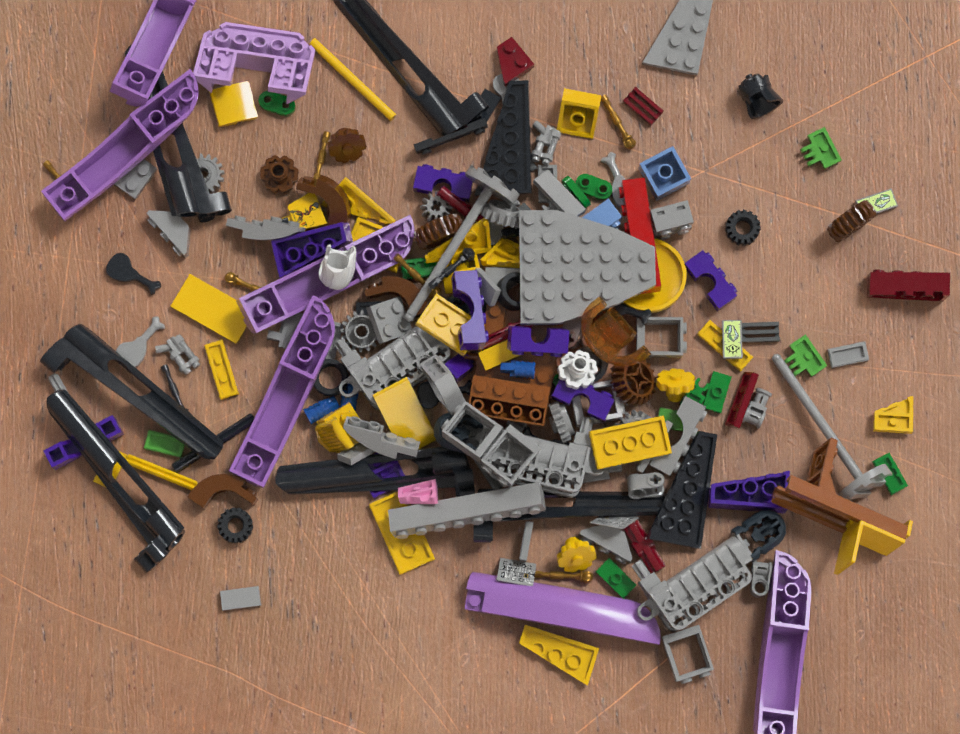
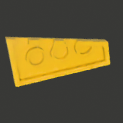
M528 625L524 626L519 644L588 686L599 648Z

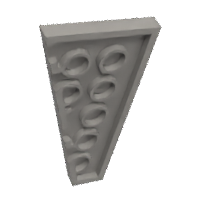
M679 0L642 64L698 75L713 0Z

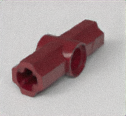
M638 519L624 528L626 535L632 542L631 545L634 551L643 560L650 574L656 573L665 567L663 560L656 551L653 540L646 539L648 533H645Z

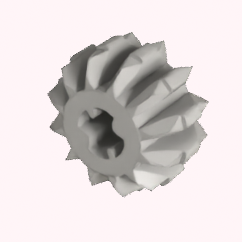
M438 191L435 192V197L429 193V200L426 198L422 199V202L426 205H421L420 209L425 210L422 216H428L427 222L450 214L448 211L453 210L449 204L436 196ZM433 205H440V211L436 212V209L433 211Z

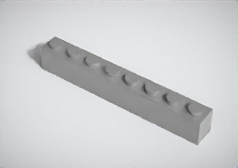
M539 482L439 500L438 504H417L388 510L392 535L395 538L404 539L408 535H425L429 531L442 532L446 528H463L467 524L480 525L484 521L489 520L496 522L506 517L518 518L522 514L527 513L532 515L539 514L540 511H544L546 508L543 487Z

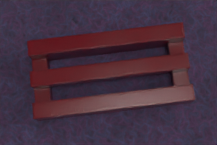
M634 87L623 100V103L650 126L664 112L637 87ZM634 94L638 95L642 100H644L649 106H651V107H652L656 112H658V113H657V114L654 113L649 107H647L642 101H640ZM632 99L633 101H635L640 107H642L647 113H649L653 117V119L651 120L647 115H645L629 100Z

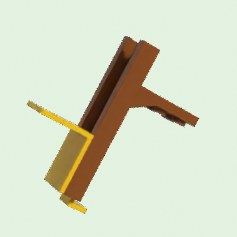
M831 437L813 452L807 481L793 475L789 476L786 480L788 482L786 488L778 485L774 489L771 502L843 533L834 574L838 575L855 563L859 544L885 556L905 543L906 538L910 536L913 521L908 520L902 524L836 495L830 474L834 469L832 463L838 452V448H836L838 440Z

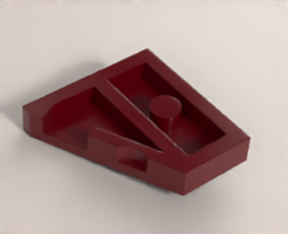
M513 37L497 46L496 50L505 87L509 84V81H515L534 68L532 60Z

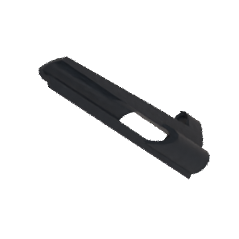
M334 0L337 7L442 137L465 124L472 123L478 117L481 118V114L490 107L478 92H474L460 103L387 25L367 0ZM404 59L425 85V91L422 95H418L393 65V61Z
M131 45L125 51V56H127ZM163 71L149 99L168 86ZM182 123L171 134L175 136L182 165L180 167L169 165L164 160L160 145L153 150L171 215L178 217L196 216L200 223L209 222L215 219V216L230 213L232 211L227 192L209 194Z
M83 324L70 328L64 337L55 342L40 359V362L52 373L58 370L62 371L72 361L162 426L173 437L200 457L215 459L221 452L223 441ZM114 359L149 388L151 392L147 395L138 396L108 370V362Z
M65 389L55 391L47 397L48 412L80 451L148 543V546L140 551L139 555L134 559L145 573L149 572L181 541L185 534L183 525ZM117 462L148 497L146 504H136L112 476L113 467Z
M442 446L418 449L416 457L397 453V457L394 459L382 454L369 455L353 465L333 459L279 466L275 473V482L278 487L291 495L398 490L399 487L436 479L437 488H455L456 497L475 494L473 470L470 468L466 454L448 450ZM410 460L418 465L419 470L414 475L381 479L372 471L369 464Z
M479 489L477 493L498 489ZM579 491L573 497L576 498L573 507L545 506L546 510L540 511L539 514L532 515L527 513L522 514L518 518H502L501 521L586 516H654L658 514L667 494L664 492L662 496L657 498L632 499L629 497L628 492ZM544 492V498H568ZM489 520L484 521L480 525H473V543H491L493 541L494 521Z

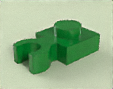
M698 378L694 384L695 389L686 393L684 397L687 396L702 404L706 397L701 393L709 388V383L704 388H701L698 385L700 382V378Z

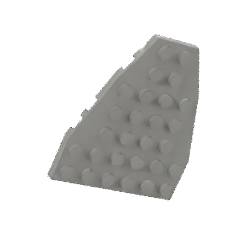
M519 210L520 325H560L566 321L623 303V301L656 286L654 246L616 228L559 210Z

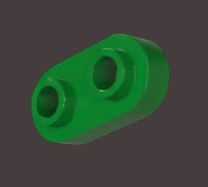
M264 91L258 99L259 105L263 110L281 116H291L296 109L294 101L288 103V108H283L282 105L287 103V96ZM269 97L271 98V101L269 103H266L264 101L265 98Z
M581 174L576 179L577 186L585 195L599 200H607L612 194V185L606 180L589 174ZM587 180L589 184L587 186L582 185V181ZM605 187L607 190L606 192H601L599 188Z
M567 175L561 180L562 185L585 209L591 205L587 196L571 177Z

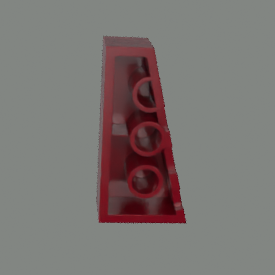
M876 269L868 274L867 298L943 302L950 296V273L904 272L900 270L884 272V270Z

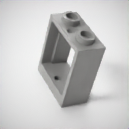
M648 317V323L646 324L677 325V351H645V325L642 324L639 318L636 319V355H640L641 358H682L683 353H687V341H683V334H687V323L683 322V317Z
M435 354L420 363V366L438 400L453 415L455 408L459 404L462 405L465 399L451 371Z
M465 401L462 405L459 404L453 411L454 416L451 420L447 419L442 425V437L480 463L481 459L502 435L503 427ZM466 413L491 430L476 451L451 434Z
M510 424L481 459V468L490 475L492 473L498 477L496 480L502 486L506 487L508 485L511 488L537 456L541 448ZM507 437L530 453L529 457L511 479L488 462Z
M699 625L661 637L675 682L680 681L681 684L692 681L691 677L699 675V678L711 675L710 671L714 670ZM696 635L706 667L679 676L669 643Z

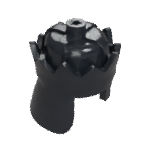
M749 74L741 82V85L738 86L740 91H737V93L746 103L748 115L751 119L764 116L783 103V99L772 89L768 75Z

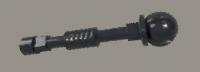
M464 248L459 260L454 264H450L442 271L439 277L428 283L429 287L434 289L441 283V280L451 275L461 263L472 261L475 257L474 250Z
M168 365L161 366L162 373H164L169 383L168 387L172 396L185 409L179 397L178 388L171 378Z

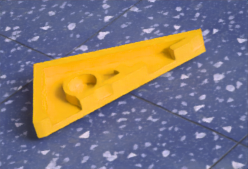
M344 177L339 183L348 196L352 215L376 219L384 224L395 222L392 216L347 177ZM325 200L321 204L324 207L328 206Z
M484 217L472 225L452 259L459 258L464 248L473 249L475 254L491 250L488 219ZM453 238L426 254V263L439 261Z

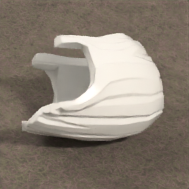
M327 245L325 257L320 264L318 273L319 279L326 287L341 290L349 285L355 271L356 247L352 245L347 251L332 249L331 245Z

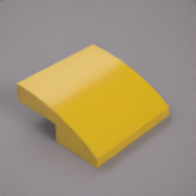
M249 81L212 90V93L209 91L218 127L236 125L238 122L254 120L258 117Z

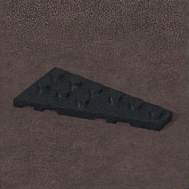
M528 80L509 81L483 168L491 178L496 176L510 191L515 189L519 194H532ZM477 187L475 196H480L483 191L481 187Z
M697 431L646 539L701 549L717 434Z

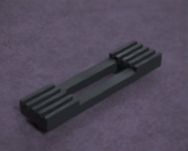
M483 118L467 124L468 127L435 140L429 138L413 145L417 154L425 155L432 152V148L475 133V135L484 133L485 129L488 128L487 122Z

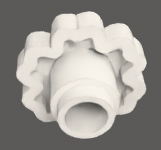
M581 350L576 351L575 354L568 352L560 360L561 365H559L557 370L559 379L566 381V386L575 390L579 389L580 386L587 388L595 380L594 375L598 371L596 361L589 359V353Z

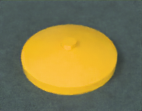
M658 239L654 240L661 279V291L639 294L623 301V304L640 311L650 309L652 313L660 312L672 306L684 290L687 273L681 255L671 245Z

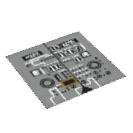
M599 516L590 523L624 529L639 517Z
M500 558L497 580L533 586L537 564Z

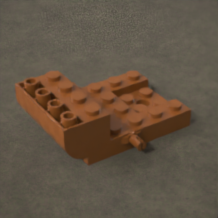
M498 301L495 306L487 304L484 328L485 331H488L489 335L508 326L510 322L513 324L520 320V310H508L500 305ZM562 324L532 325L531 338L533 342L539 343L545 339L547 328L562 329ZM478 350L477 353L467 351L465 359L476 360L477 365L476 373L473 375L469 398L470 405L491 418L545 426L553 379L558 374L557 357L550 356L551 353L544 352L543 356L531 355V352L524 351V355L512 359L536 363L534 379H526L520 377L513 378L510 377V374L501 373V365L485 371L478 355L480 351Z

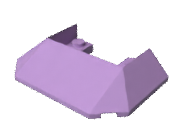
M225 22L219 25L220 28L212 32L209 30L203 34L193 74L197 82L211 93L214 84L230 86L234 69L237 67L270 72L268 92L287 94V104L306 95L315 49L312 45L309 46L305 42L304 37L300 33Z

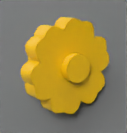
M672 368L670 371L663 370L657 374L656 386L660 391H666L669 401L679 402L683 399L685 393H689L694 389L695 376L691 372Z
M578 537L568 538L565 541V545L561 547V552L556 555L559 567H563L564 571L572 573L578 569H587L592 566V561L597 558L594 546L589 545L588 541L580 540Z

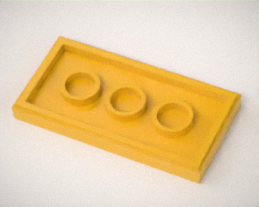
M189 274L171 304V308L235 344H238L247 328L236 299L192 274Z
M407 377L372 395L391 433L420 441L419 449L436 440L434 430Z
M664 416L588 432L596 470L672 454Z
M398 491L369 504L400 575L435 560L425 535L413 534L408 535L407 538L398 539L390 532L388 510L412 506L411 504H400Z

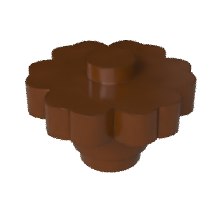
M351 128L339 129L335 134L331 135V141L327 143L329 155L335 157L337 162L347 163L349 160L356 161L363 156V150L367 147L364 135H359L358 130Z
M274 155L266 159V166L260 169V178L265 182V188L272 193H277L279 190L281 193H287L294 187L293 183L299 180L298 168L294 167V161L285 155L281 158Z

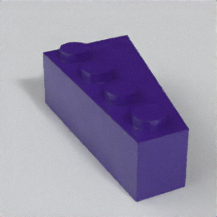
M341 222L271 240L279 278L287 276L325 257L327 245H331L332 249L338 250L352 243L353 238L349 223Z
M790 471L711 484L708 508L758 512L761 510H771L777 513H786L788 509L772 503L771 500L774 489L778 485L783 488L787 487L788 482L786 480L790 476Z

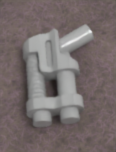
M535 121L532 126L541 135L535 140L537 144L535 150H532L531 160L533 162L543 160L542 164L549 165L553 161L554 151L558 143L557 141L561 137V132L550 125H547L545 128L540 122ZM544 146L548 147L547 153H542Z
M180 334L166 341L168 344L155 346L156 353L169 351L171 354L170 359L177 363L180 367L178 370L185 375L191 372L190 367L193 366L196 369L201 365L199 363L200 359L193 354ZM183 353H185L189 359L187 363H185V361L180 356Z

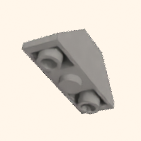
M149 210L147 212L149 216L147 221L154 229L158 227L162 231L160 235L166 242L170 240L173 243L172 249L178 256L183 255L187 258L189 256L191 229L181 217L172 216L169 211Z
M604 525L581 530L579 534L582 537L581 540L588 541L589 545L592 543L599 546V551L607 555L609 552L616 555L615 559L623 564L626 562L630 563L633 559L624 531Z

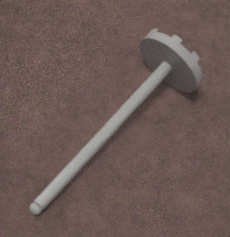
M471 164L465 176L481 187L483 191L405 314V320L408 322L413 321L432 291L428 283L434 278L439 277L442 271L445 270L490 196L493 195L508 204L514 205L520 195L515 189L510 191L496 176L491 178L480 167L476 170Z
M774 354L772 361L828 440L832 437L838 440L836 446L838 448L837 454L855 479L838 496L853 501L857 498H866L872 494L870 491L872 488L883 486L886 483L884 479L887 476L893 475L888 466L882 464L863 474L779 354Z

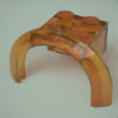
M600 296L596 298L585 309L581 320L582 334L591 351L601 360L620 367L636 365L651 355L650 351L643 345L632 354L617 356L620 350L629 344L637 333L614 307L606 309L594 319L607 306V303Z

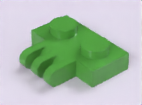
M825 127L809 134L807 138L810 145L800 149L801 153H805L808 150L810 152L803 156L805 160L813 158V160L807 162L808 167L820 162L825 170L842 161Z
M806 334L789 345L794 354L785 359L784 362L787 364L792 360L794 361L789 366L790 370L796 366L798 367V370L793 372L794 376L806 370L810 377L827 367V364Z

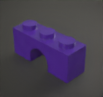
M423 164L417 167L413 191L432 194L434 187L438 183L443 182L450 185L452 193L464 202L469 203L473 182L465 176L466 172L457 174L452 173V170L447 168L437 170L433 169L431 165Z
M702 250L685 262L686 271L694 281L704 276L713 280L714 289L706 297L718 312L736 299L737 289L732 283L728 284L725 280L726 275L720 267L717 269L713 264L714 259L709 252L705 253Z
M523 326L508 327L507 349L512 351V354L524 355V351L531 352V355L543 356V352L551 353L550 356L562 357V353L568 354L569 330L547 328L545 339L535 343L531 338V328Z
M559 380L552 394V399L570 406L575 397L584 396L590 402L587 415L605 422L615 400L611 398L612 395L610 393L595 391V387L589 385L587 388L580 386L579 389L575 390L567 387L566 381Z

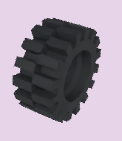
M738 210L728 218L725 232H727V237L731 239L732 243L735 242L737 243L736 245L742 244L746 246L757 239L761 230L760 220L757 219L758 216L756 214H752V211ZM739 221H746L750 225L749 233L745 235L739 234L736 231V224Z
M241 508L227 509L218 519L217 528L219 534L226 541L241 543L247 540L249 535L251 536L253 520ZM233 518H238L243 523V528L238 533H232L228 529V523Z

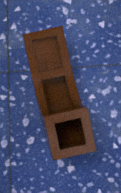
M320 175L317 181L309 176L299 179L296 190L316 194L327 203L329 207L327 226L341 222L350 223V202L347 194L337 182L324 175Z
M396 276L381 277L383 285L379 286L378 283L367 286L368 289L364 290L367 300L384 295H396L406 302L408 308H410L420 292V289L415 284ZM426 300L414 319L419 318L427 308Z
M216 474L207 477L199 482L187 496L203 509H206L211 500L222 492L236 493L252 505H255L259 500L255 497L257 493L249 487L243 489L247 483L246 480L231 474Z

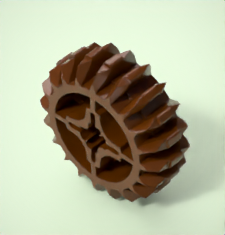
M863 200L829 224L827 231L836 242L843 241L876 216V211L872 204L867 200Z
M449 214L422 225L414 232L416 244L420 249L424 250L442 245L455 236L463 220L457 214Z
M629 354L620 357V359L614 362V366L610 368L613 372L609 375L612 378L610 384H613L614 387L611 391L616 392L615 397L620 398V402L630 406H639L653 398L652 395L656 392L654 380L657 377L653 375L655 370L650 368L651 363H646V358H641L640 355Z

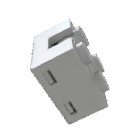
M688 200L650 210L654 239L665 240L670 238L672 234H687L694 223Z

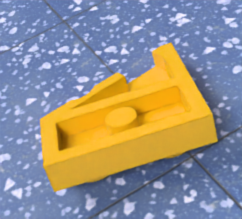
M502 238L480 259L481 265L520 268L519 244Z
M913 396L901 402H895L886 408L876 410L874 412L873 432L912 434Z

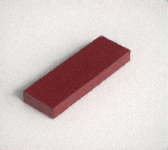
M754 372L743 373L725 422L726 426L740 428L759 374Z

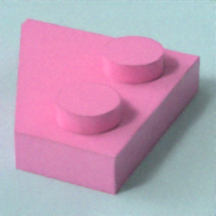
M436 479L399 487L398 498L400 504H438Z

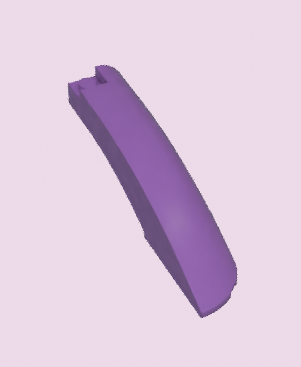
M153 0L138 34L112 83L110 92L127 99L126 104L130 106L146 104L197 0Z
M191 69L149 99L146 104L141 105L129 114L130 116L99 146L41 191L64 222L137 166L189 117L196 106L199 93L197 80Z
M411 215L338 249L339 251H347L352 245L356 247L354 275L349 285L341 290L326 287L319 279L318 273L320 264L324 259L323 257L236 300L244 316L243 321L248 329L256 334L305 310L313 295L324 301L397 264L393 257L399 253L404 259L409 253L414 239L415 229Z
M314 295L279 362L254 421L229 469L231 474L260 488L265 487L333 343L335 334L333 316L327 305Z
M777 550L774 554L763 625L755 698L754 734L797 733L801 677L809 630L811 582L808 573L801 567L798 560L785 552Z
M472 572L469 577L464 608L466 610L660 645L661 635L656 619L653 617L647 621L641 620L637 615V608L641 605L638 602L534 582L533 586L498 581L496 575ZM643 606L641 608V615L643 617L651 615V612Z

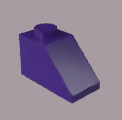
M457 354L445 363L457 384L474 369V361L465 359V356L463 357L460 354Z

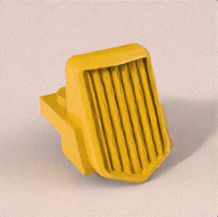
M350 402L316 421L318 425L315 427L318 442L331 453H340L359 443L343 429L347 416L359 418Z

